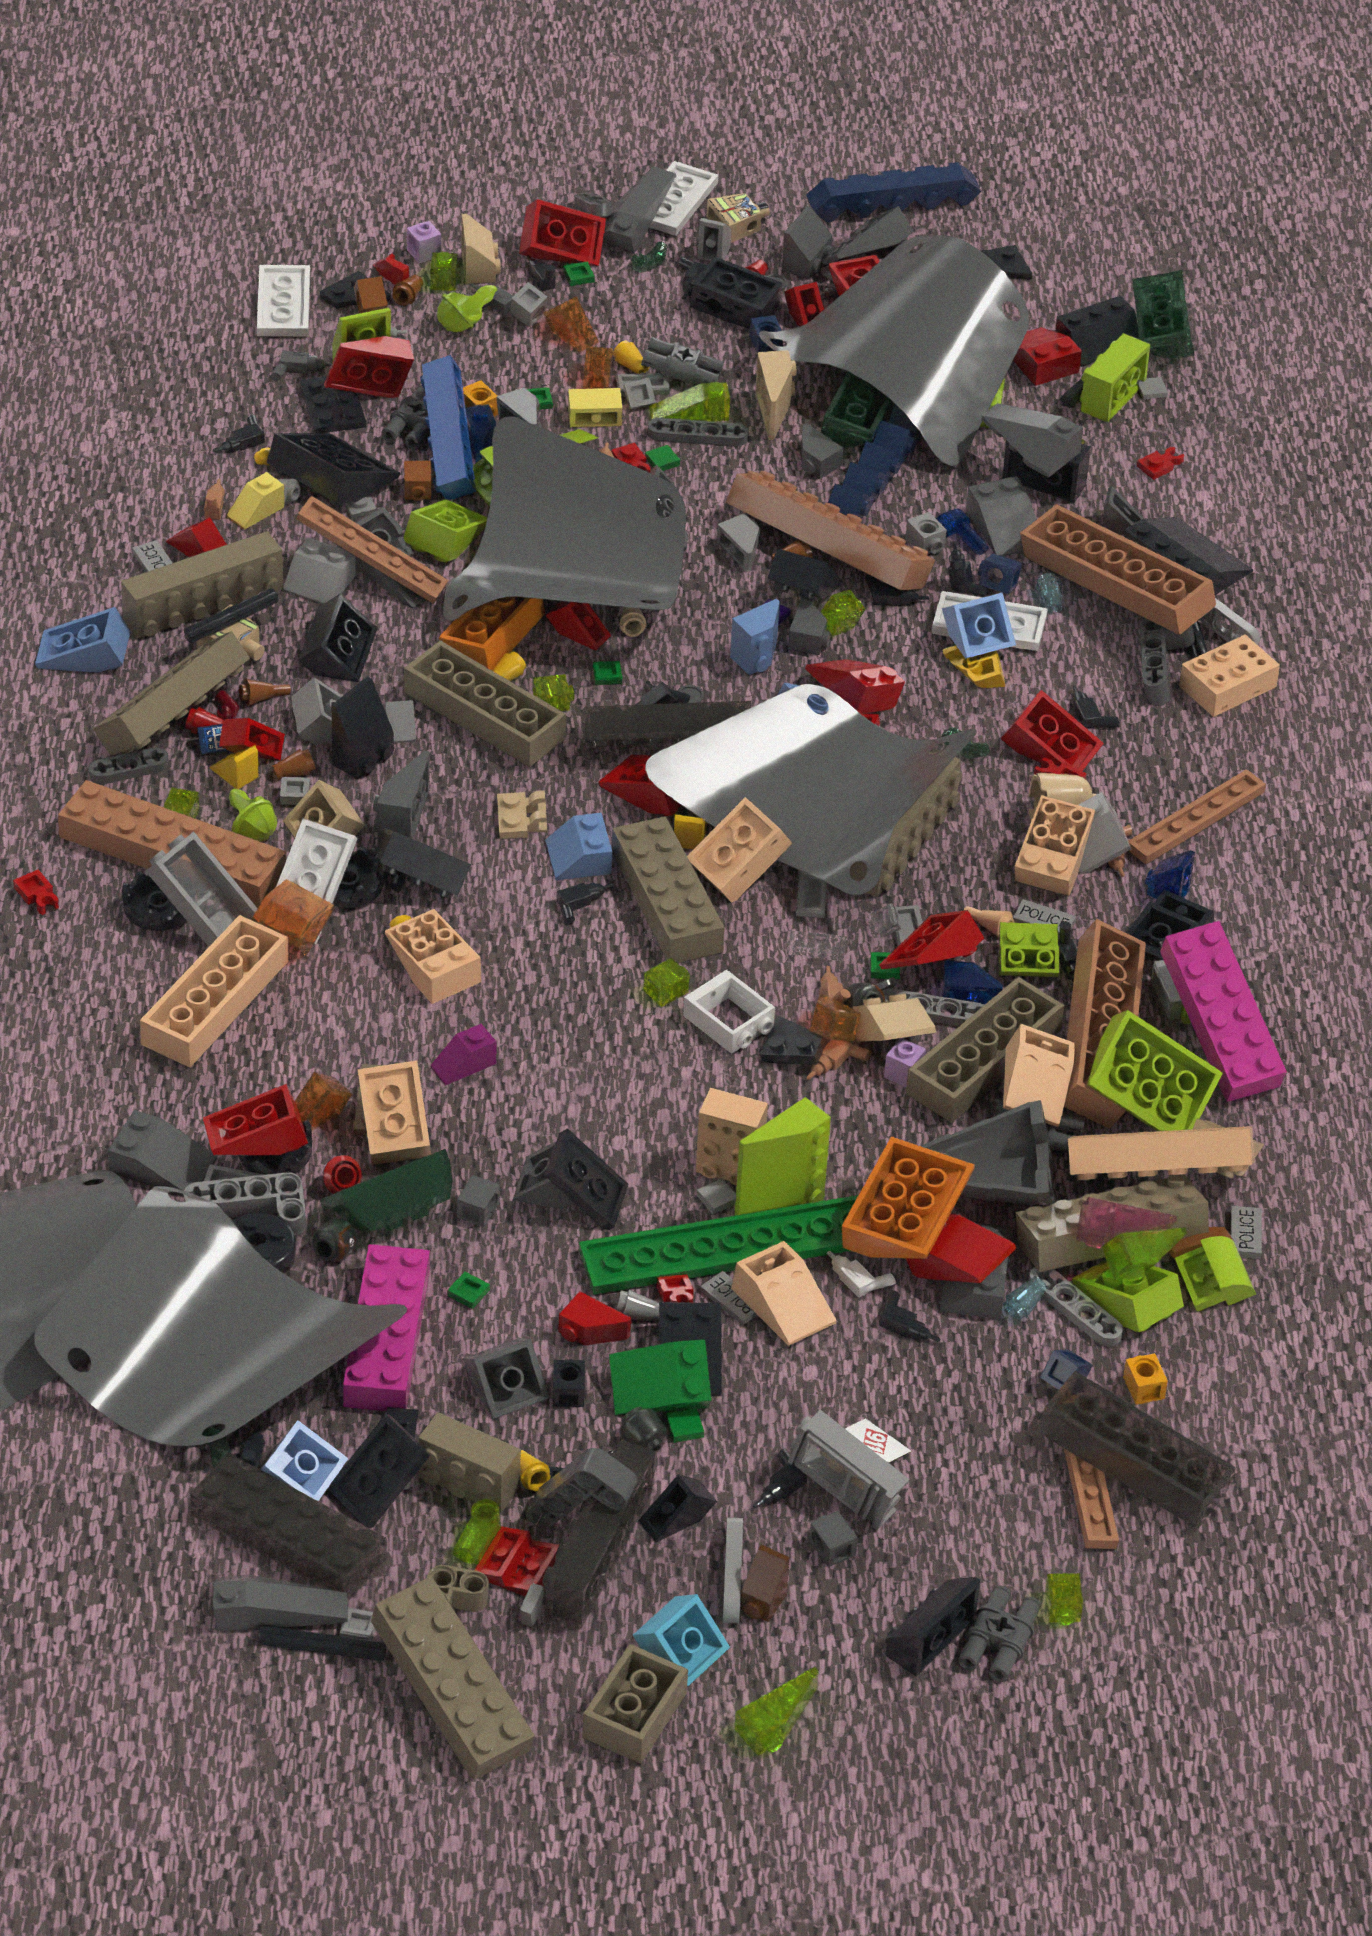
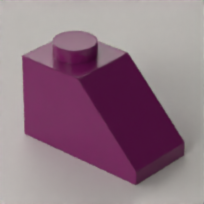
M481 1023L457 1033L430 1067L446 1086L495 1065L497 1041Z

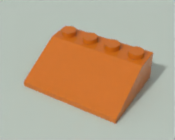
M891 1136L842 1224L843 1248L874 1258L926 1259L972 1175L975 1164Z

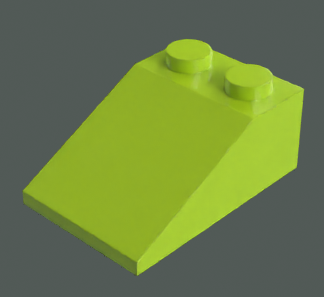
M390 308L341 317L332 342L333 360L340 343L381 336L391 337Z
M445 499L412 511L403 538L406 543L411 545L413 550L428 552L434 555V559L448 562L458 558L486 528L488 517Z
M1121 1254L1112 1255L1072 1278L1073 1284L1080 1291L1118 1320L1123 1327L1135 1332L1148 1330L1154 1323L1172 1316L1173 1312L1184 1307L1177 1273Z

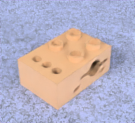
M1245 634L1183 663L1179 687L1209 714L1215 717L1276 688L1280 664Z
M745 797L687 857L691 865L733 903L793 843L777 825Z
M417 1061L358 1069L372 1165L430 1157L431 1149Z
M710 1088L699 1112L696 1172L701 1173L707 1178H723L736 1185L739 1141L767 1123L768 1103Z

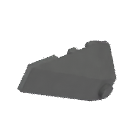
M384 507L356 522L361 527L412 557L413 552L404 541V533L401 526ZM355 556L356 569L410 608H414L426 600Z

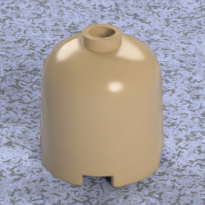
M1037 773V775L1032 776L1029 788V797H1034V809H1029L1030 821H1032L1041 795L1079 805L1096 794H1092L1090 784L1081 776Z

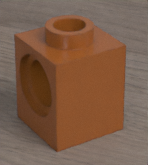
M382 276L356 281L354 292L359 314L387 308L388 304Z
M404 461L405 500L421 501L423 499H431V461Z

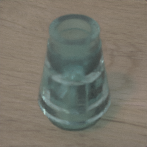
M1053 573L1041 575L1037 579L1035 589L1045 607L1048 608L1047 612H1052L1053 610L1056 612L1063 609L1061 580Z
M1034 1276L1031 1280L1006 1295L1003 1307L1018 1321L1023 1317L1028 1318L1048 1287L1039 1277Z

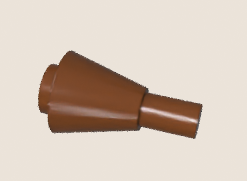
M245 678L243 684L239 685L238 692L240 700L245 701L247 706L273 698V696L290 695L291 688L289 684L272 685Z

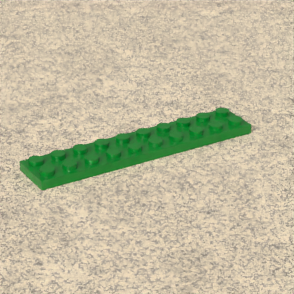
M858 1195L580 1241L579 1252L593 1295L657 1284V1277L687 1274L689 1278L718 1274L722 1271H735L737 1262L783 1241L802 1259L828 1255V1251H831L833 1254L848 1252L851 1250L843 1248L842 1224Z

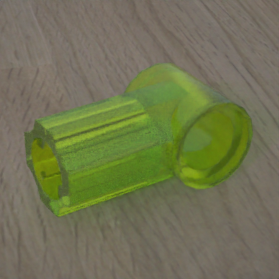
M482 1499L473 1504L471 1518L453 1548L454 1556L460 1561L473 1565L478 1564L482 1559L489 1544L501 1527L500 1510L496 1502L490 1499Z

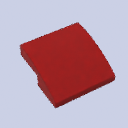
M501 1526L475 1568V1571L485 1574L489 1583L526 1597L533 1583L544 1587L561 1559L563 1551L559 1544L532 1540L529 1531Z

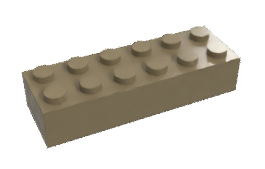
M266 531L122 580L123 620L136 638L139 639L145 636H153L157 632L168 628L179 627L182 623L194 619H202L208 614L222 611L230 604L235 605L269 588H273L275 592L283 589L282 549L270 533Z
M232 631L205 642L96 725L93 730L111 755H116L120 752L122 754L130 753L135 748L137 750L141 749L151 742L149 737L153 734L158 735L168 729L171 720L174 719L176 721L189 712L187 710L188 707L191 705L196 706L207 698L206 693L210 690L213 692L225 684L224 679L228 676L231 678L244 669L242 664L248 661L250 657Z
M442 641L437 642L404 668V693L529 767L566 739L565 713Z
M933 748L930 754H935L939 750ZM955 757L899 819L890 837L881 868L880 879L875 887L867 892L868 894L878 898L883 890L889 891L894 882L895 875L904 872L908 859L917 856L922 841H928L931 838L934 826L937 823L942 824L946 818L947 810L957 805L960 799L958 785L962 778V772H960L961 759ZM861 861L855 862L850 868V877L855 881L863 880L867 874L866 864Z
M666 816L612 828V853L669 965L723 953L725 927Z
M1017 977L908 1069L906 1094L949 1122H954L1004 1079L1006 1046L1019 1025L1023 1024L1055 1035L1062 1027L1064 1004L1022 978Z
M1185 1174L1170 1175L1165 1179L1143 1181L1134 1186L1116 1187L1111 1191L1099 1194H1086L1081 1198L1059 1200L1055 1204L1041 1207L1033 1206L1027 1210L1016 1212L1017 1242L1039 1272L1169 1243L1196 1234L1209 1232L1208 1201Z
M432 1576L375 1604L371 1623L473 1780L530 1751L535 1738L534 1733Z

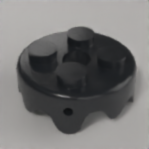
M359 847L357 851L352 852L332 906L340 908L361 907L371 903L381 894L384 887V871L381 870L382 864L376 862V856L373 857L365 847ZM345 879H352V880H354L353 882H350V883L343 882V880H345Z
M169 866L167 868L195 902V892L190 879L187 876L182 879L178 878L174 874L172 867ZM138 871L131 884L123 882L122 899L124 913L134 925L151 931H164L176 928L187 921L149 874L146 876L143 871ZM157 901L165 902V903L162 904V905H155V904H153L154 902H157Z
M308 1120L302 1122L308 1144L301 1146L298 1150L289 1151L281 1155H238L241 1163L249 1171L264 1175L298 1172L309 1162L312 1154L310 1122Z
M248 1213L232 1220L249 1243L253 1241L265 1243L258 1246L251 1245L262 1258L266 1259L279 1271L285 1267L292 1268L296 1254V1239L294 1231L287 1222L268 1213Z

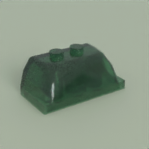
M1179 270L1132 279L1139 340L1150 344V353L1161 358L1195 356L1183 271Z
M847 372L824 416L821 433L838 445L849 448L864 445L866 441L871 442L892 400L867 381Z
M443 1149L322 1198L320 1203L324 1211L332 1208L341 1219L350 1223L355 1230L362 1234L385 1227L388 1232L402 1226L403 1222L401 1219L411 1216L414 1221L429 1215L428 1208L450 1199L453 1183L450 1159L446 1150Z

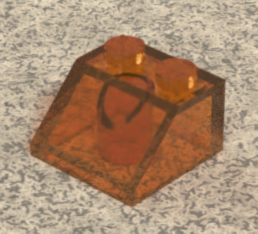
M286 879L264 897L251 920L287 936L288 946L307 956L336 906Z

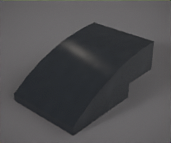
M1164 889L1154 903L1149 902L1126 933L1146 943L1145 955L1161 961L1163 958L1160 951L1166 936L1213 923L1214 911Z

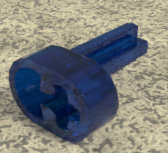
M953 509L936 518L946 529V537L957 533L975 555H982L989 550V546L969 525L970 519L961 509Z

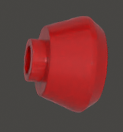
M340 1155L332 1158L326 1164L322 1173V1179L326 1188L332 1194L345 1197L353 1194L359 1188L362 1172L355 1159L346 1155Z

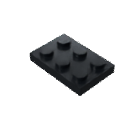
M327 376L299 380L300 389L315 433H330L367 427L357 392L325 387L324 383Z
M568 1128L559 1132L544 1176L600 1227L606 1230L614 1228L629 1184Z
M385 1414L327 1489L365 1527L371 1529L431 1454L392 1416Z

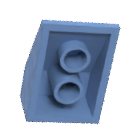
M116 607L43 631L35 665L39 669L95 673L109 669L114 670L123 665L131 631Z

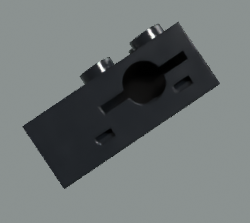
M714 256L693 283L690 307L726 322L750 329L751 318L771 316L778 307L783 283Z

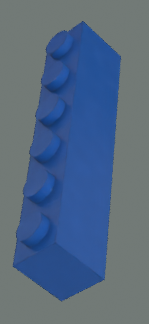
M449 355L422 364L423 376H420L421 384L426 394L423 396V403L428 411L425 421L431 434L428 437V443L433 452V457H430V461L436 477L433 478V484L437 493L441 492L447 500L476 492L461 370L452 356Z

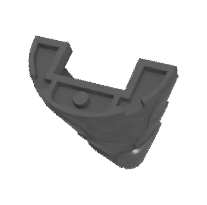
M1041 1100L1027 1102L993 1118L984 1119L952 1135L946 1134L921 1146L975 1164V1169L960 1197L1032 1206L1055 1204L1051 1153L1048 1146L1047 1127Z

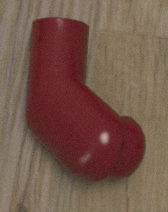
M226 691L217 693L215 700L222 707L221 711L217 710V716L222 719H235L239 711V705Z

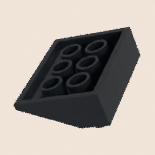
M274 433L266 462L275 467L277 473L296 479L300 485L310 487L312 493L329 498L328 502L338 506H343L344 503H356L400 476V472L331 433Z
M1178 517L1145 518L1124 530L1125 538L1212 580L1215 595L1254 570Z

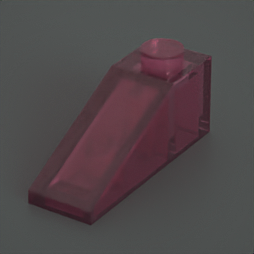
M1088 1197L1081 1205L1076 1240L1085 1242V1245L1088 1247L1101 1248L1167 1231L1176 1223L1177 1216Z

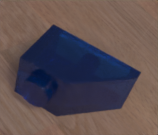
M489 404L465 408L470 447L476 463L482 459L480 451L493 446L492 438L496 420Z
M1189 850L1163 859L1155 870L1151 869L1145 880V884L1148 885L1147 896L1157 899L1165 889L1185 898L1190 891L1195 852Z
M945 961L943 997L985 1005L1003 990L1002 983L974 962Z

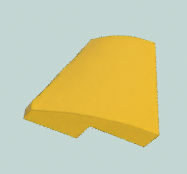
M956 645L942 649L944 656L976 686L981 688L1006 687L998 650L964 658Z

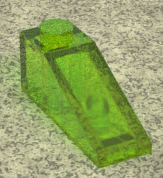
M727 382L701 383L649 406L651 419L729 421L730 395Z
M1183 1227L1120 1233L1101 1246L1114 1280L1128 1279L1129 1282H1133L1143 1278L1146 1275L1145 1271L1154 1266L1187 1234V1230Z
M815 1666L735 1712L734 1730L757 1756L766 1751L770 1753L776 1751L785 1741L817 1690L819 1670Z

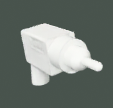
M831 1251L827 1252L832 1258L833 1270L839 1275V1279L858 1298L873 1290L896 1284L894 1276L890 1273L873 1277L857 1260L851 1262L847 1257L835 1256Z

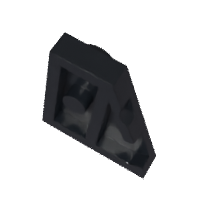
M1016 245L981 250L1008 278L1009 275L1024 276L1025 280L1032 279L1033 273Z
M357 271L321 290L320 297L336 309L357 305L354 285L357 280L367 279L368 277ZM385 290L386 299L389 301L390 293Z
M777 1016L760 1056L762 1061L775 1064L817 1065L826 1044L822 1035L781 1016Z

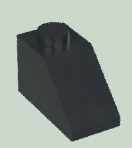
M678 1474L638 1521L653 1540L658 1542L700 1522L717 1501L700 1480Z

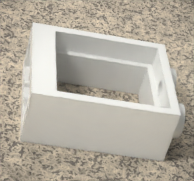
M728 970L720 973L684 997L683 1016L731 1054L740 1048L748 1047L753 1039L761 1034L769 1033L774 1026L775 1007ZM728 998L753 1017L734 1030L730 1029L709 1012V1010Z

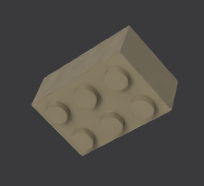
M437 1412L418 1437V1442L431 1454L418 1470V1476L425 1483L432 1486L437 1484L448 1489L457 1498L466 1497L476 1502L484 1510H494L502 1513L519 1490L521 1449Z
M629 1644L583 1713L582 1738L641 1764L687 1694L688 1669Z

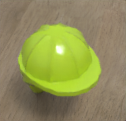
M486 285L478 289L472 296L456 292L447 295L443 293L441 295L442 301L437 309L439 323L449 332H462L469 328L472 329L474 327L473 324H476L482 317V307L484 304L492 301L497 288L493 285Z
M233 788L229 793V801L231 806L239 811V814L233 822L232 832L259 842L268 840L273 835L277 826V817L272 803L269 800H265L262 796L250 799L245 791Z

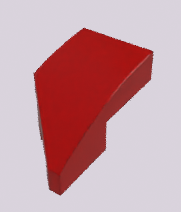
M393 253L373 264L374 268L394 285L409 278V266L395 260Z

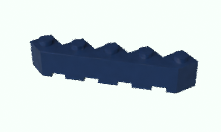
M959 162L948 163L946 167L935 168V165L915 167L914 171L902 172L901 169L881 171V175L868 176L865 173L848 175V179L834 180L833 177L824 178L806 196L815 213L829 223L833 222L847 208L858 217L866 218L881 204L888 210L899 206L900 210L903 211L916 200L927 210H933L949 196L961 206H965L982 191L974 174Z
M896 404L894 405L889 422L881 420L874 442L866 441L858 464L850 462L843 485L835 483L828 503L839 507V512L846 516L847 514H853L861 519L867 516L870 507L878 496L883 494L886 485L894 474L898 473L902 463L914 451L916 444L922 437L917 427Z

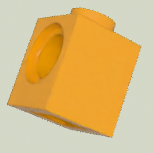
M482 380L463 387L466 414L476 424L485 420H492L498 415L497 395Z
M1156 1354L1139 1355L1126 1359L1123 1378L1135 1405L1165 1399L1168 1380Z

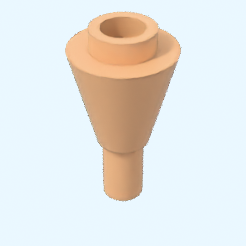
M969 906L964 908V910L969 911L975 921L997 937H999L1000 922L1015 923L1010 911H981Z

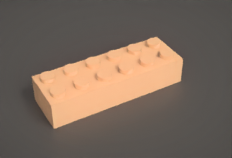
M239 915L141 1018V1045L190 1068L289 962L288 937Z
M1252 1126L1082 1135L1068 1138L1070 1175L1077 1174L1078 1180L1096 1179L1098 1173H1108V1178H1124L1131 1171H1138V1177L1156 1176L1158 1170H1168V1175H1181L1188 1173V1168H1198V1173H1215L1218 1171V1167L1228 1166L1229 1172L1247 1171L1248 1165L1254 1163Z

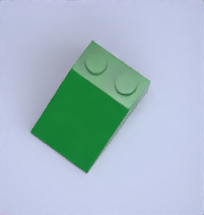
M705 1339L670 1342L609 1354L615 1416L625 1415L637 1407L649 1408L654 1412L693 1408L703 1409L708 1408L712 1401Z

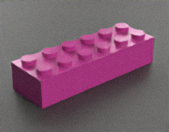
M1220 921L1166 936L1160 953L1209 1064L1223 1072L1218 1085L1226 1101H1232L1280 1087L1287 1071Z
M368 1245L358 1304L369 1306L400 1304L405 1305L407 1311L398 1321L349 1353L343 1383L344 1407L387 1411V1407L407 1409L430 1274V1250Z

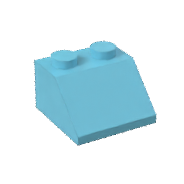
M697 1594L675 1596L633 1634L641 1649L688 1669L687 1686L730 1648Z

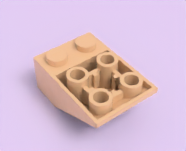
M1041 795L1015 864V881L1069 896L1079 872L1095 810Z
M435 909L385 930V935L411 980L432 1004L481 982V957Z
M1020 1024L1006 1046L1003 1108L1011 1110L1027 1102L1041 1100L1046 1123L1058 1127L1074 1065L1075 1043Z
M785 1241L736 1263L731 1289L788 1346L836 1324L837 1320L804 1260Z

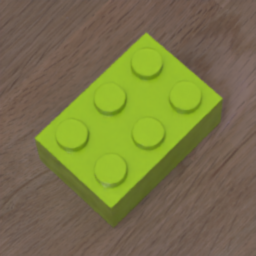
M1124 333L1116 341H1113L1106 352L1100 354L1096 362L1091 367H1087L1083 372L1082 381L1084 384L1080 395V402H1082L1081 411L1108 423L1139 391L1138 379L1143 382L1147 379L1150 344Z

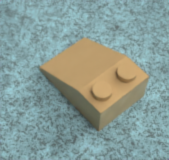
M788 350L758 353L756 395L769 440H774L790 407L791 396H795V384L792 381V376H796L795 360L791 361Z

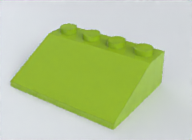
M1129 1010L1114 1015L1100 1040L1087 1085L1156 1131L1191 1130L1196 1119H1200L1223 1072Z
M803 1098L739 1141L735 1215L824 1200L831 1117L808 1098Z

